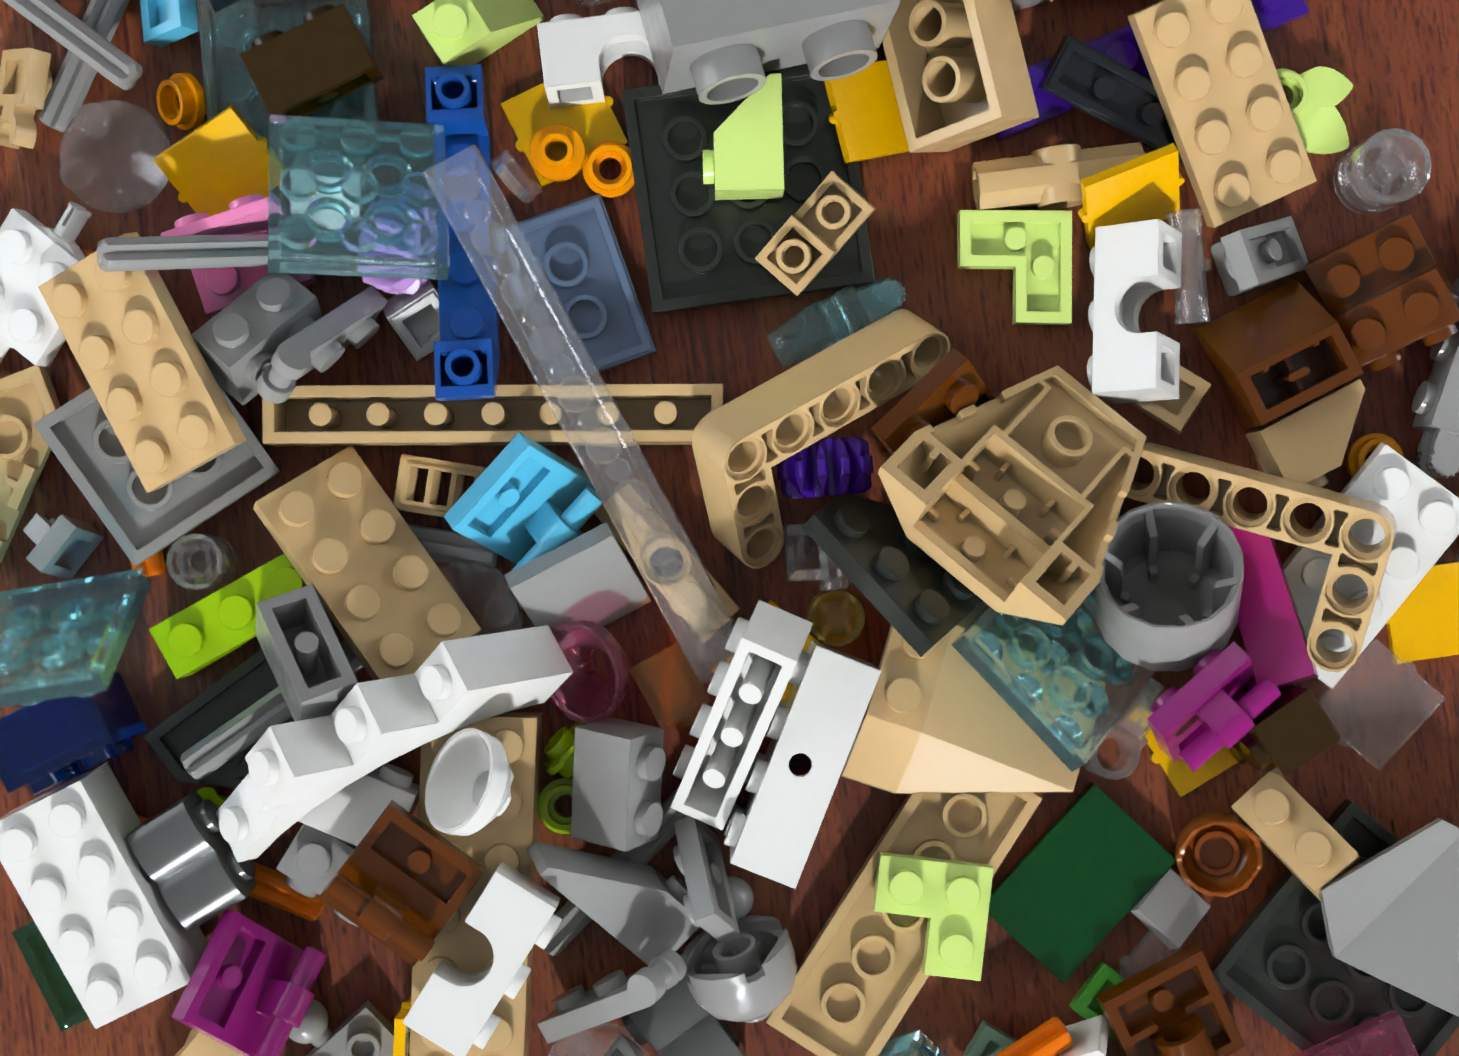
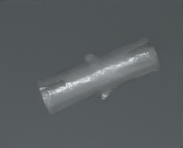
M1186 209L1166 213L1168 225L1182 233L1181 288L1173 289L1176 314L1175 325L1211 321L1208 307L1206 272L1212 271L1211 259H1205L1201 218L1203 215L1202 209Z

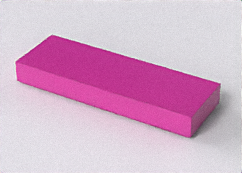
M1228 526L1233 531L1243 552L1244 580L1237 623L1247 654L1251 657L1256 683L1258 684L1266 677L1278 689H1282L1319 677L1316 666L1309 658L1307 652V638L1274 539Z

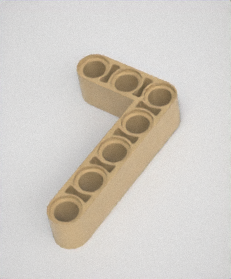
M899 309L703 417L694 429L692 448L711 532L715 539L752 569L765 567L774 561L782 550L784 531L771 467L914 387L950 351L951 344L948 336L911 311Z
M1145 442L1140 457L1148 460L1153 466L1154 479L1147 484L1139 483L1133 479L1126 497L1147 504L1153 502H1185L1212 512L1227 526L1332 554L1308 635L1307 652L1311 661L1325 671L1340 672L1347 670L1355 664L1363 646L1396 535L1397 524L1394 515L1388 508L1373 501L1156 443ZM1198 472L1204 475L1210 484L1209 496L1202 499L1190 496L1183 487L1184 474ZM1246 487L1260 490L1266 496L1268 502L1267 510L1258 514L1245 511L1238 501L1239 490ZM1303 503H1313L1319 506L1324 512L1325 524L1316 529L1302 527L1294 516L1295 507ZM1372 519L1382 526L1385 537L1377 544H1362L1353 536L1352 525L1358 520ZM1346 574L1359 576L1365 581L1368 593L1357 599L1347 598L1337 590L1336 580ZM1339 629L1349 636L1352 646L1346 651L1333 652L1322 644L1320 634L1325 630Z

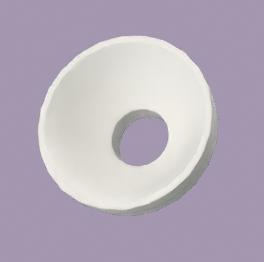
M466 728L450 737L439 750L428 774L425 788L426 814L436 830L450 835L469 836L481 830L496 816H500L508 807L512 798L510 788L514 776L506 751L496 737L475 728Z

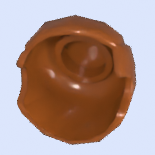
M1211 811L1192 818L1181 830L1176 842L1175 858L1182 879L1189 886H1192L1204 895L1229 897L1245 890L1263 867L1262 848L1257 834L1234 814Z

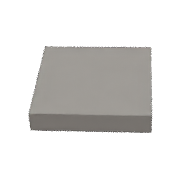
M607 522L504 575L510 590L534 626L548 625L560 648L651 602L643 583Z

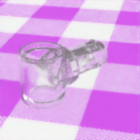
M1148 677L1143 687L1119 715L1113 713L1102 727L1090 730L1081 762L1088 772L1095 776L1119 780L1128 777L1135 771L1140 761V750L1148 742L1145 736L1151 730L1147 720L1153 714L1150 710L1151 706L1164 693L1162 691L1164 687L1160 683ZM1112 737L1119 744L1121 750L1120 758L1114 766L1104 768L1098 761L1097 750L1102 741Z

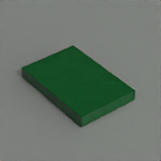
M1090 782L991 889L989 915L1056 978L1064 983L1174 864L1176 859L1100 788Z

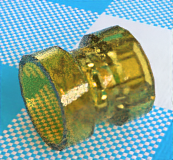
M828 589L820 592L811 600L807 608L806 620L813 623L810 631L819 641L829 646L841 647L852 643L860 636L865 624V613L862 604L852 594L840 589Z

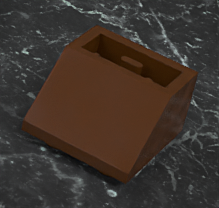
M1296 279L1193 330L1244 429L1262 426L1364 374L1339 323Z

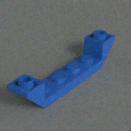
M482 64L425 67L426 121L434 141L440 341L434 342L435 398L437 401L496 398L500 363L494 183L492 139Z

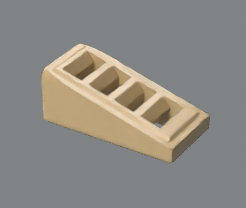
M402 454L393 504L399 511L444 517L462 496L465 476L475 477V482L487 467ZM419 468L428 470L424 502L414 501ZM442 472L452 473L447 506L437 505Z

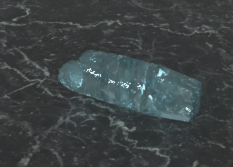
M883 276L881 279L876 278L873 284L863 285L856 289L852 285L846 286L828 298L801 309L799 313L768 334L769 345L778 362L783 367L806 360L887 316L893 309L897 310L899 306H902L903 301H906V287H902V282H897L894 278L890 280V277L885 279Z

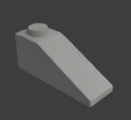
M536 841L527 849L539 875L647 965H649L650 960L663 950L669 949L676 952L700 928L695 927L687 916L683 903L684 895L688 894L687 886L675 874L667 880L650 865Z

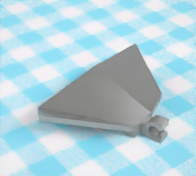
M1437 818L1336 877L1320 889L1319 896L1328 946L1334 958L1459 1017V828Z

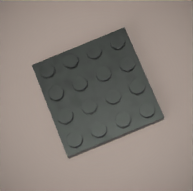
M807 64L765 72L766 77L772 73H781L784 156V193L782 199L715 200V184L703 185L702 150H714V132L746 98L725 104L709 105L699 101L695 87L662 94L660 85L622 90L653 315L795 295L763 267L755 257L790 216L800 209L831 171L836 172L863 196L859 162L844 163L835 124H831L828 119L832 111L824 81H817L811 78ZM867 219L800 294L872 285L875 283Z
M1346 798L1327 820L1357 851L1361 863L1400 841L1353 801ZM1289 869L1286 870L1209 965L1216 981L1308 1056H1435L1459 1027L1458 1016L1334 958L1328 946L1320 900Z

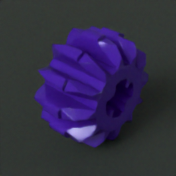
M861 437L821 439L777 464V478L781 483V492L790 499L835 496L845 492L859 494L865 493L872 487L871 473H874L873 456H870L869 442Z

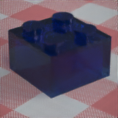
M119 671L81 679L0 719V778L8 793L29 786L32 795L38 794L84 774L80 763L87 770L135 749L131 739L146 732L147 729Z

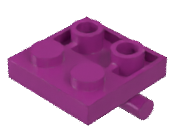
M1235 642L1231 643L1224 651L1216 648L1206 654L1193 670L1196 676L1180 690L1177 687H1171L1160 695L1151 706L1150 710L1153 714L1147 718L1158 747L1174 763L1180 758L1193 772L1198 770L1223 746L1230 749L1255 726L1252 720L1282 695L1280 690L1266 677L1256 685L1251 657Z
M225 910L171 1018L244 1056H280L292 1028L300 1027L315 996L310 991L327 955L306 946L305 950H302L239 912Z

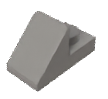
M1292 216L1238 230L1221 237V242L1211 247L1212 256L1228 296H1235L1304 271V267L1308 263Z

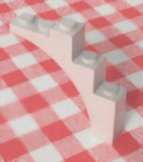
M548 625L442 641L414 674L357 683L328 716L270 726L244 757L248 764L249 773L215 813L219 820L221 835L229 843L237 862L258 858L283 832L309 811L385 763L427 742L470 724L509 711L544 703L573 673Z

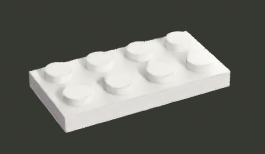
M1380 442L1340 492L1387 507L1394 515L1397 524L1395 539L1360 655L1459 535V498L1382 442ZM1324 513L1311 529L1320 528L1325 524L1326 518ZM1372 519L1358 520L1351 528L1356 540L1365 545L1377 544L1385 537L1382 526ZM1298 545L1282 566L1306 638L1308 639L1332 554ZM1346 574L1336 580L1337 590L1347 598L1357 599L1368 593L1365 581L1359 576ZM1339 629L1325 630L1320 634L1322 644L1333 652L1346 651L1352 646L1349 636ZM1316 666L1319 675L1317 678L1332 689L1347 672V670L1329 672Z

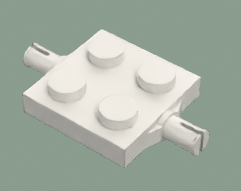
M75 202L68 203V207L55 229L46 227L27 211L15 208L10 210L0 227V363L8 350L14 348L35 366L49 367L66 340L38 286L85 258L75 240L92 214Z

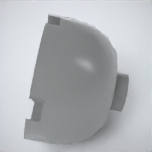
M757 914L748 915L737 920L740 934L719 942L714 937L710 938L708 932L703 931L684 948L681 957L686 965L685 979L692 996L698 1005L717 1019L746 1023L759 1022L767 1018L791 993L797 971V963L787 928L782 930L780 921L773 916Z

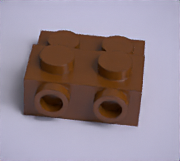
M1412 210L1306 263L1304 267L1329 314L1339 323L1360 366L1363 367L1369 364L1373 372L1398 362L1404 357L1401 348L1419 339L1423 340L1425 346H1432L1451 337L1458 331L1455 322L1459 321V298Z

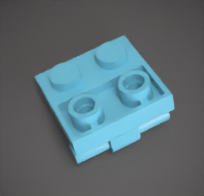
M518 432L444 515V518L452 530L516 563V566L512 569L513 571L582 535L580 528L604 503V500L597 493L600 487L589 474Z

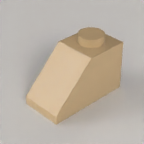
M1358 379L1346 382L1246 433L1245 436L1264 472L1320 488L1326 485L1329 481L1325 474L1342 465L1365 392L1362 381Z

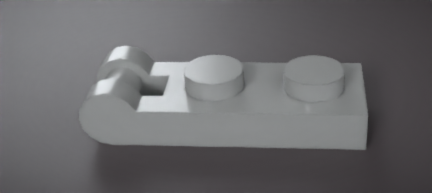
M370 286L282 342L273 354L271 364L263 370L256 383L257 392L268 402L278 404L285 402L295 389L296 380L314 368L320 373L326 371L342 356L345 348L350 344L355 349L366 344L378 331L380 325L375 320L388 301L373 286Z
M667 949L661 951L650 960L648 967H643L634 974L625 976L622 969L617 970L598 980L592 985L593 989L586 992L582 985L575 986L552 1001L555 1010L537 1023L547 1044L650 1007L664 995L667 989L672 988L684 978L686 974L685 962L677 952Z

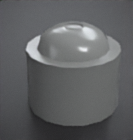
M1153 502L1127 511L1117 519L1119 524L1114 538L1109 543L1102 565L1104 570L1100 582L1096 586L1095 619L1105 642L1124 660L1153 671L1180 672L1195 667L1210 651L1216 648L1220 650L1225 648L1237 625L1244 580L1243 552L1233 531L1212 512L1185 502Z

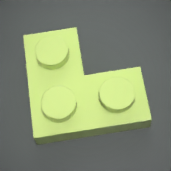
M960 210L957 213V269H1013L1012 325H1069L1072 323V211Z
M879 852L873 899L874 912L928 918L922 965L924 975L981 981L993 866L984 863Z

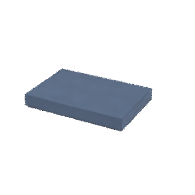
M601 194L495 230L549 384H570L657 353Z

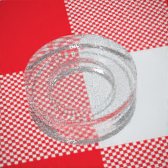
M507 148L491 161V167L524 204H529L543 192L537 180Z

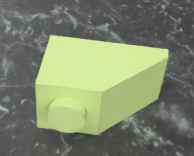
M435 0L412 15L443 66L475 65L545 19L534 0Z
M781 73L769 74L766 77V84L759 91L748 96L714 132V150H702L703 185L715 184V200L783 198L784 156Z

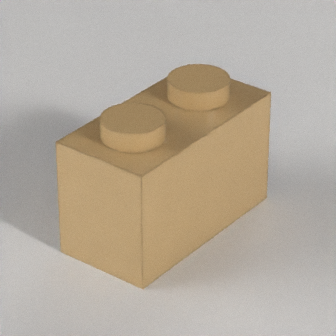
M1268 772L1231 806L1237 816L1257 834L1258 838L1319 900V891L1322 887L1361 863L1357 851L1281 775Z

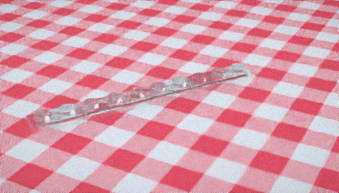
M473 144L425 170L422 174L701 685L712 680L720 660L731 664L735 653L726 650L725 647L735 622L477 145Z

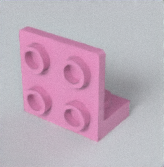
M252 194L233 200L229 203L230 210L208 216L207 213H194L181 217L174 222V229L162 232L160 236L300 233V231L291 230L290 214L271 197L263 198L261 194ZM311 265L279 266L303 286L317 282ZM276 266L191 269L205 314L211 318L214 317Z

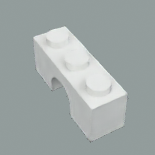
M617 7L607 11L605 15L584 18L577 14H561L553 17L549 22L537 23L544 87L550 109L605 102L603 89L604 74L614 61L622 57L635 56L648 61L655 69L640 12L633 7Z
M1160 219L1095 228V246L1092 247L1089 257L1090 269L1094 276V301L1090 303L1088 309L1089 325L1093 331V355L1088 359L1087 377L1092 387V394L1115 404L1179 399L1180 343L1157 331L1141 333L1138 324L1140 309L1152 294L1161 290L1181 288L1182 233Z
M502 862L465 920V923L483 933L491 943L494 954L493 964L482 972L464 973L441 960L402 1024L454 1056H466L472 1044L483 1050L501 1018L492 1013L503 994L511 999L515 998L532 970L523 962L533 945L535 944L544 950L560 925L562 918L553 913L561 898Z

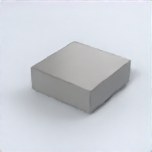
M1169 868L1130 911L1171 950L1181 947L1211 906L1179 875Z

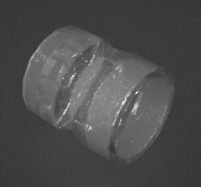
M1398 128L1381 130L1343 154L1336 164L1334 171L1335 193L1342 204L1355 213L1364 215L1383 213L1422 191L1429 181L1432 168L1430 152L1422 139L1410 131Z

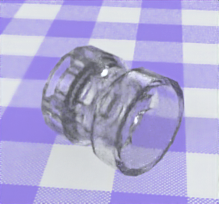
M191 533L181 536L172 544L167 553L166 565L169 575L176 584L192 590L212 589L222 586L231 579L236 569L237 557L234 548L227 539L217 534Z

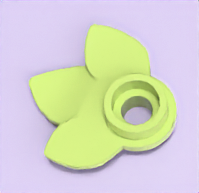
M1317 66L1301 74L1290 69H1276L1283 90L1287 95L1288 103L1305 150L1308 153L1324 155L1347 149L1350 144L1346 125L1335 105L1344 100L1352 90L1353 84L1340 72L1328 67Z

